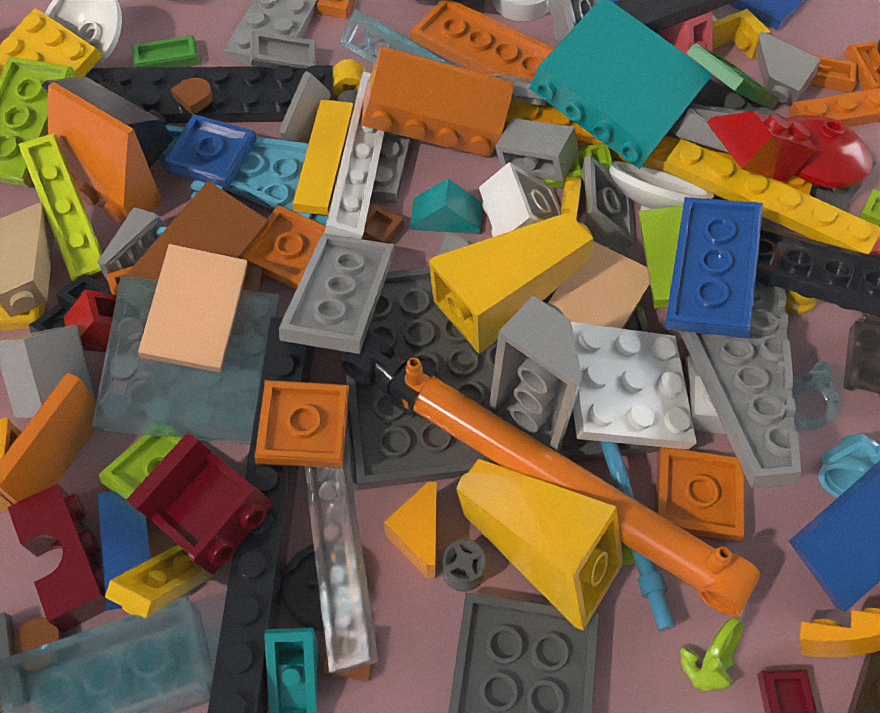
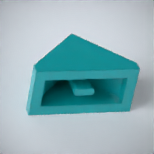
M447 178L413 199L410 229L480 234L482 202Z

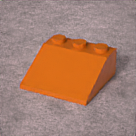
M51 83L48 86V135L52 133L57 135L81 198L90 206L96 204L102 208L115 222H124L134 207L149 212L157 208L163 201L134 129L57 83Z

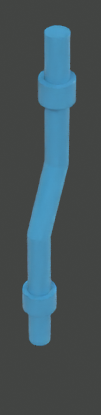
M599 441L611 474L613 486L634 499L627 469L618 443ZM632 550L640 574L637 581L643 598H648L658 630L666 631L676 627L665 596L668 588L662 572H657L653 562Z

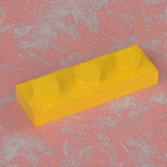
M176 545L111 579L105 597L121 605L127 613L142 616L146 619L214 575L195 564L188 558V554L179 545Z

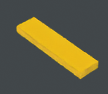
M320 100L293 200L294 212L329 215L354 103Z

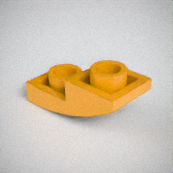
M880 609L851 610V628L841 627L839 623L827 619H816L811 623L801 621V655L812 657H850L880 651Z

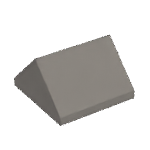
M591 155L585 157L580 176L579 222L585 224L590 230L593 241L602 246L631 247L635 245L632 199L622 192L612 179L608 169Z
M77 324L0 339V368L15 418H33L67 373L79 377L94 399L97 400Z

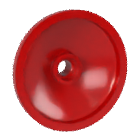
M796 115L783 119L789 124L796 121L803 125L811 134L808 139L817 149L794 174L795 176L810 183L830 188L853 187L862 183L867 178L873 164L871 154L865 142L848 126L835 119L816 115Z

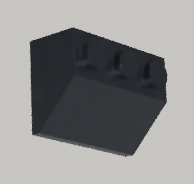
M87 77L47 80L42 84V87L48 93V86L55 82L133 128L149 169L174 140L166 128L168 122L163 116L152 109L149 112L145 111L130 96L126 95L125 98L119 96L105 82L98 84Z

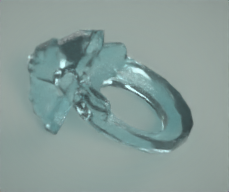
M818 361L806 375L801 378L796 377L793 380L792 399H795V405L798 394L808 389L820 392L827 401V410L818 419H807L796 408L794 424L803 429L815 430L825 427L834 419L838 410V390L831 382L830 367L825 361Z

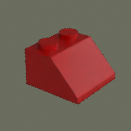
M750 111L715 116L707 121L709 127L742 170L787 182L817 151L816 147L808 139L811 136L810 132L803 125L796 121L792 124L786 123L782 118L773 113L766 116Z

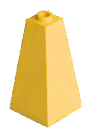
M567 212L437 255L429 260L433 301L480 354L498 339L499 331L532 295L543 301L590 261L593 244L592 234L585 224L578 223Z
M478 459L469 472L461 477L456 487L464 516L574 627L584 631L624 563L616 506Z

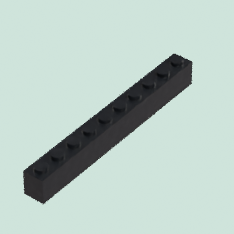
M271 316L245 474V480L261 491L274 505L266 513L264 521L257 528L251 530L239 544L232 557L207 713H267L268 688L264 633L266 630L278 629L283 575L286 568L299 466L256 464L255 451L265 380L310 383L314 346L280 341L279 327L284 317Z

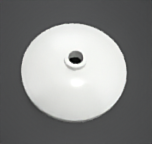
M52 0L45 12L47 16L94 46L103 57L93 68H97L105 62L118 43L122 26V13L118 0Z
M615 161L611 163L609 169L612 179L622 192L630 199L641 204V211L683 206L685 197L713 199L714 194L668 172L642 166L638 169L632 163Z

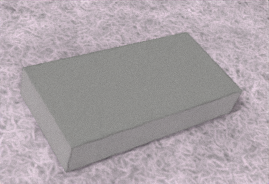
M252 30L250 65L274 69L279 66L300 69L315 65L316 40Z

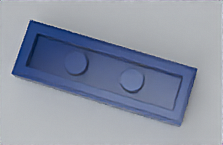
M116 491L98 493L105 595L111 579L151 559L146 516L137 511ZM106 598L107 610L122 608L121 605Z

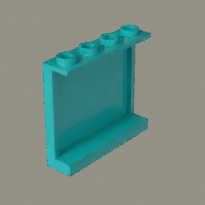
M599 0L538 66L529 89L542 100H545L562 112L568 119L588 131L597 140L621 155L623 159L640 169L686 108L698 96L713 74L612 1Z

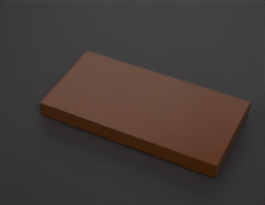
M207 181L113 289L114 293L148 316L169 244L242 259L268 227V220L210 181Z

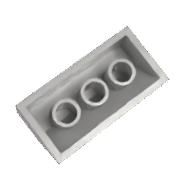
M532 295L499 331L489 410L559 452L582 381V375L571 320L565 317L562 311L555 305L544 303Z

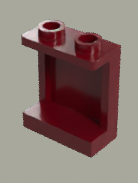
M189 432L183 436L126 499L137 511L151 519L188 554L189 559L212 575L231 560L239 544L251 530L257 528L264 521L266 513L274 505L261 491L218 458Z

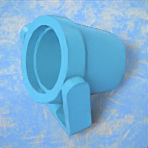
M851 434L843 437L838 445L829 449L821 456V460L824 463L818 472V479L822 487L832 496L838 498L880 461L879 444L864 434Z

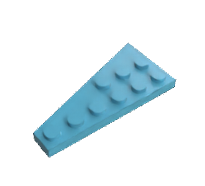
M166 125L174 140L157 160L164 161L185 127ZM257 137L255 144L229 188L223 189L272 211L279 205L294 212L293 200L309 144ZM295 212L326 226L328 215Z

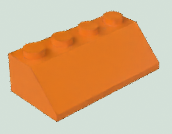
M381 46L364 94L361 126L490 158L497 142L502 136L514 89V82Z

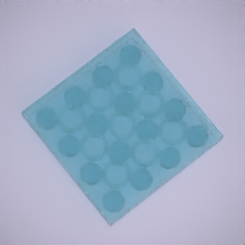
M121 275L92 422L94 430L183 438L189 432L198 440L250 445L271 316L277 317L279 294L241 290L222 371L219 373L139 357L138 350L158 280Z

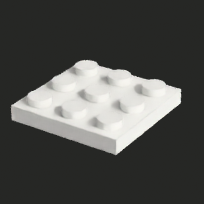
M571 322L582 375V381L573 406L577 439L689 449L697 443L676 336Z

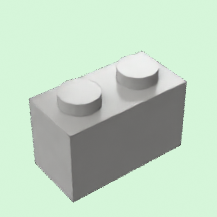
M515 118L511 119L495 146L501 169L510 162L535 177L564 181L579 154L575 127Z

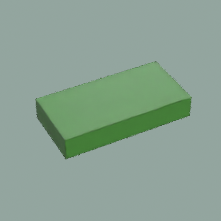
M194 35L131 45L134 68L190 67L199 65Z

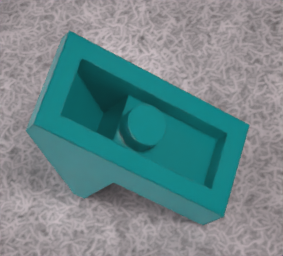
M314 628L266 630L264 635L269 713H318L316 668L320 649Z

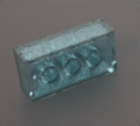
M186 597L169 603L146 619L142 616L132 615L0 659V689L3 713H180L208 703L214 671L200 610Z

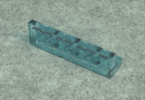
M356 8L339 40L341 45L374 65L377 59L375 45L385 41L388 42V47L396 50L398 48L402 52L450 64ZM358 26L364 28L367 41L354 45L351 43V40Z

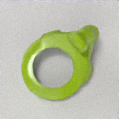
M732 617L721 626L707 650L702 668L696 666L699 655L686 647H681L680 663L683 667V672L688 675L696 689L711 692L712 690H726L733 685V681L726 670L734 664L732 655L744 629V622L741 619Z

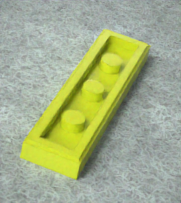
M52 133L18 144L71 280L74 281L83 274L92 277L103 273L98 264V260L103 252L57 135Z

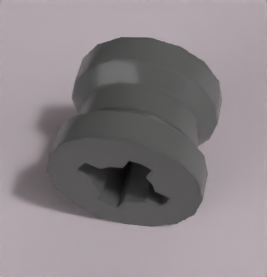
M462 539L450 544L443 554L442 574L444 581L452 589L461 592L471 591L479 586L484 578L486 557L483 549L471 540ZM459 569V570H461V571H465L467 575H465V573H461V572H459V571L455 572V571Z

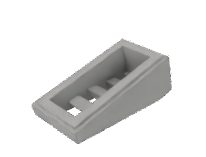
M687 107L672 128L674 135L729 153L707 124L709 119L692 107Z
M136 207L131 210L98 260V264L107 281L106 274L134 266L157 240L159 235L156 232L160 227H164L157 214Z

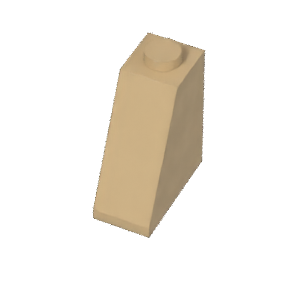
M40 202L0 218V304L10 317L27 312L47 302L54 234Z

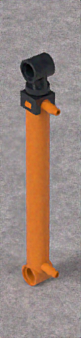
M367 331L360 354L345 352L339 359V364L343 371L354 381L361 385L369 386L377 378L380 380L379 389L390 395L393 406L412 418L419 414L499 466L616 506L621 543L697 590L700 598L718 612L732 617L740 616L761 576L759 570L745 558L731 553L724 546L715 549L441 381L437 378L436 369L415 356L409 360L402 356H397L392 360L394 357L393 348L383 337L373 331Z

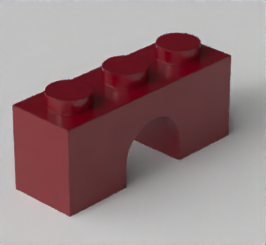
M57 483L8 506L7 508L16 534L23 547L36 557L53 549L62 548L63 550L62 559L58 567L49 575L34 582L47 621L62 632H66L107 611L103 566L99 567L94 555L100 552V547L93 532L89 528L84 529L80 518L86 516V512L77 494L69 495Z

